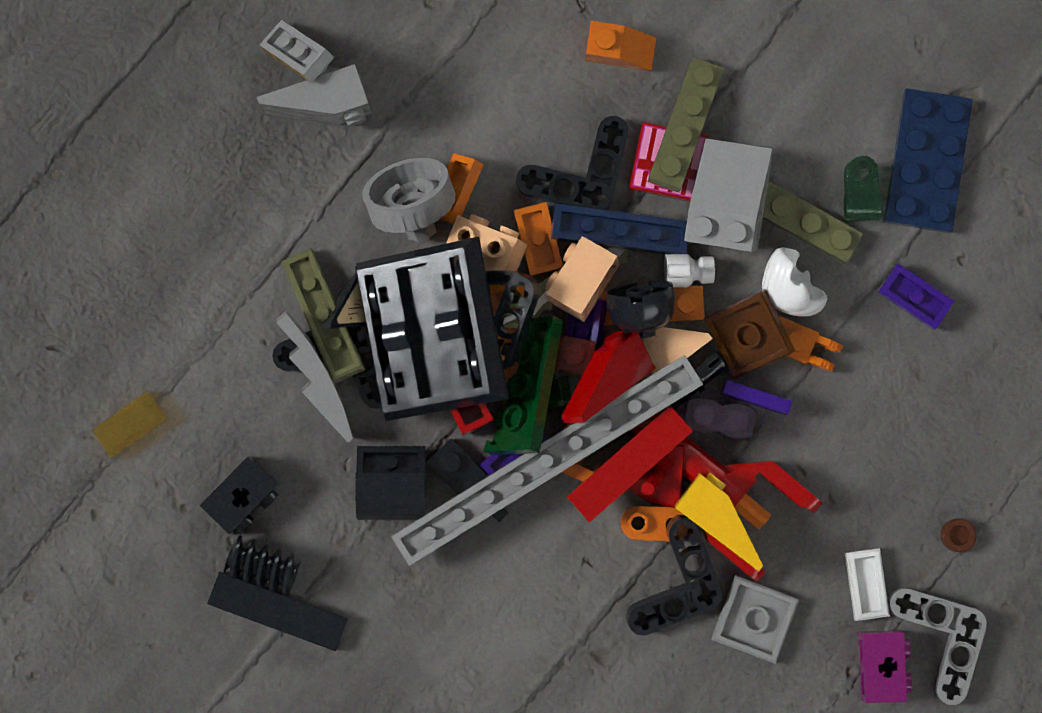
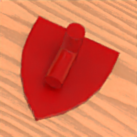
M678 444L628 489L646 501L675 508L676 503L681 498L685 446Z

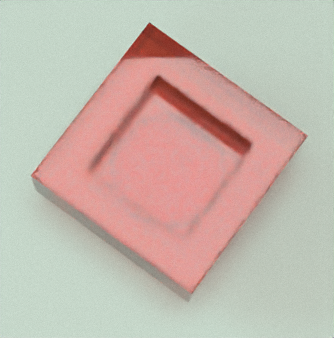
M562 335L555 370L582 376L596 350V342Z

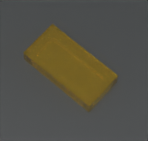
M146 391L91 431L110 458H114L164 423L168 418L151 393Z

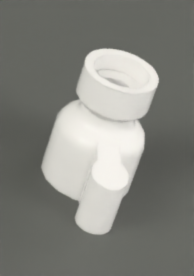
M665 254L664 279L665 281L672 282L673 288H687L695 280H698L701 284L714 283V257L702 256L698 260H693L689 254Z

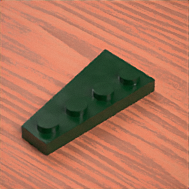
M555 316L531 318L516 362L519 364L517 372L507 382L509 399L506 400L502 412L497 410L493 421L497 428L492 442L486 441L483 452L490 455L540 453L561 338L562 319Z

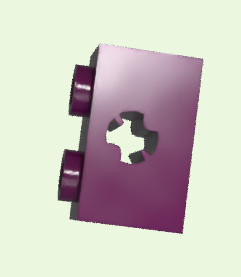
M899 630L858 632L861 701L865 703L907 702V693H912V676L910 672H906L905 660L911 657L910 639L904 638V632ZM886 657H889L887 661L893 663V668L888 669L887 675H884L885 672L879 670L878 666L885 662Z

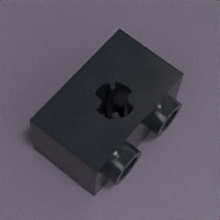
M248 456L199 506L228 534H233L236 530L242 534L255 520L251 515L260 506L265 510L279 496L275 490L280 484L252 457ZM239 489L241 492H245L246 489L250 492L247 496L250 503L247 506L245 504H240V506L236 504L238 496L235 493Z

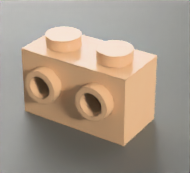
M473 214L470 215L469 219L457 215L446 243L479 237L486 271L509 270L517 272L527 247L526 243L518 239L520 233L504 226H500L499 231L489 228L490 221Z
M582 236L577 244L572 243L563 258L566 263L559 273L555 271L551 275L545 289L548 290L546 295L550 303L585 322L620 264L618 256Z

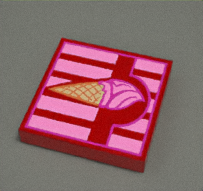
M642 122L629 190L691 202L705 139L709 135H700L680 193L647 182L667 127Z

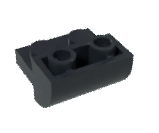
M357 446L355 473L357 520H419L425 516V446Z

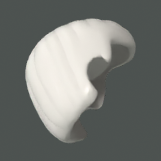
M785 247L776 249L767 263L762 280V290L766 289L774 308L783 313L801 317L812 316L821 312L826 305L827 295L824 291L811 284L808 270L803 273L796 268V262L800 256L799 252Z

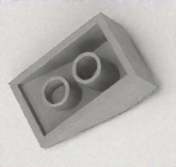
M355 64L318 76L312 83L306 80L257 97L264 113L272 116L338 125L347 123V126L351 127L367 121L366 116L372 114Z
M705 139L689 206L684 241L749 252L758 250L773 148Z

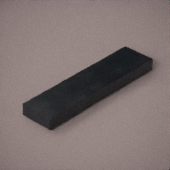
M223 572L218 573L207 603L213 607L333 651L337 650L348 618L291 597H284L277 592H270L269 589L264 587L258 588L256 584H246L239 578L232 579L230 575Z

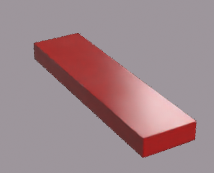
M669 405L567 495V498L590 523L691 434L693 430L673 407Z

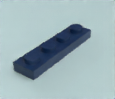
M555 204L550 239L578 243L583 236L599 246L658 254H686L688 242L684 241L687 221Z

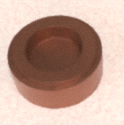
M954 518L947 521L942 527L941 541L950 551L966 552L976 542V529L966 519Z

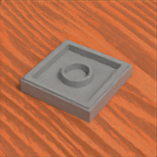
M734 575L711 640L776 664L799 599Z

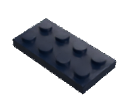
M908 88L904 90L883 223L945 233L953 232L973 99Z

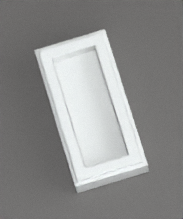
M880 548L845 553L854 621L890 617Z

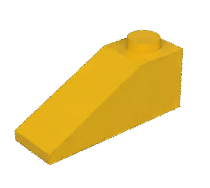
M699 473L676 503L675 508L756 570L760 571L763 564L729 496L722 491L726 484L711 473L706 478Z

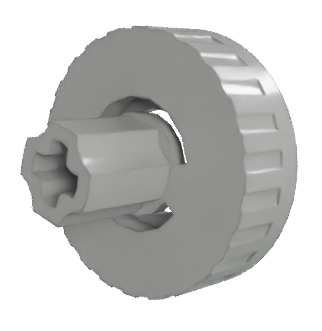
M412 158L385 167L371 177L362 193L371 222L377 229L391 233H406L409 240H414L417 243L427 241L433 234L437 233L435 222L445 216L452 208L456 196L446 166L440 161L431 158Z

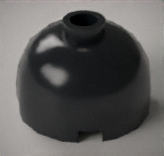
M652 280L648 281L649 286H638L637 282L609 289L606 294V301L612 321L625 332L639 333L641 338L655 336L656 330L664 327L672 319L675 311V292L672 282Z

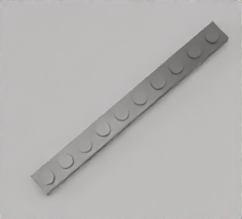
M683 355L624 392L586 422L574 423L541 443L540 453L520 456L394 534L391 538L409 566L697 389L703 385L702 381L687 357Z

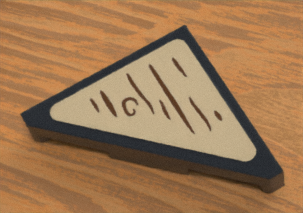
M356 266V272L350 283L344 286L334 305L336 307L330 318L322 324L323 330L367 326Z

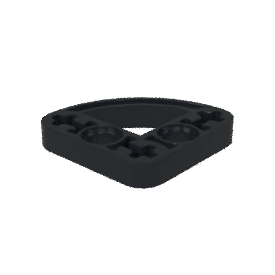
M509 270L486 271L488 285H505L494 316L497 334L504 338L498 340L501 354L505 356V360H503L505 370L513 366L517 359L540 296V286L536 279L529 275ZM525 284V290L529 294L528 297H521L520 299L521 293L517 291V286ZM518 303L517 307H523L524 310L522 311L520 308L510 307V304ZM509 313L515 315L518 319V328L514 333H509L504 328V318ZM505 339H511V340H512V343L509 342V343H504V344H503V342H504Z

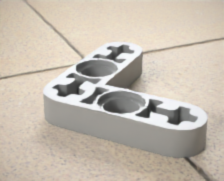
M908 588L896 589L888 598L889 610L894 616L949 633L935 681L934 691L936 697L943 703L948 705L960 704L968 694L987 627L985 616L981 611ZM905 594H908V600L921 605V598H925L926 601L921 608V619H916V615L919 612L906 608L904 613H900V606L896 605L897 598L903 599ZM938 603L945 607L946 617L940 623H933L928 617V610L933 604ZM971 614H974V621L979 622L977 629L971 628L968 638L975 639L973 645L965 641L956 640L957 634L965 636L966 626L961 624L962 619L969 618ZM962 646L969 651V661L963 666H957L952 662L951 654L956 647ZM948 667L957 672H965L964 678L956 676L955 686L959 688L958 695L952 694L950 699H947V692L942 690L944 684L949 685L952 681L953 674L946 673Z

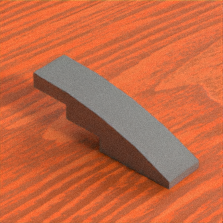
M286 310L277 318L276 323L297 345L290 352L289 358L310 380L302 387V393L347 442H350L353 439V431L338 388L333 383L325 362L313 342L289 311Z

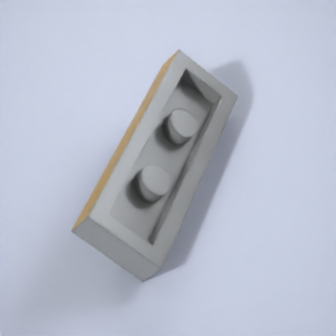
M283 20L259 44L268 54L310 83L326 71L328 64L334 58L327 49Z

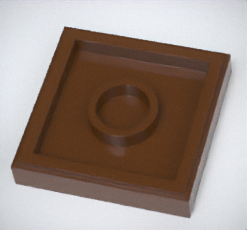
M766 289L704 318L733 379L795 351Z

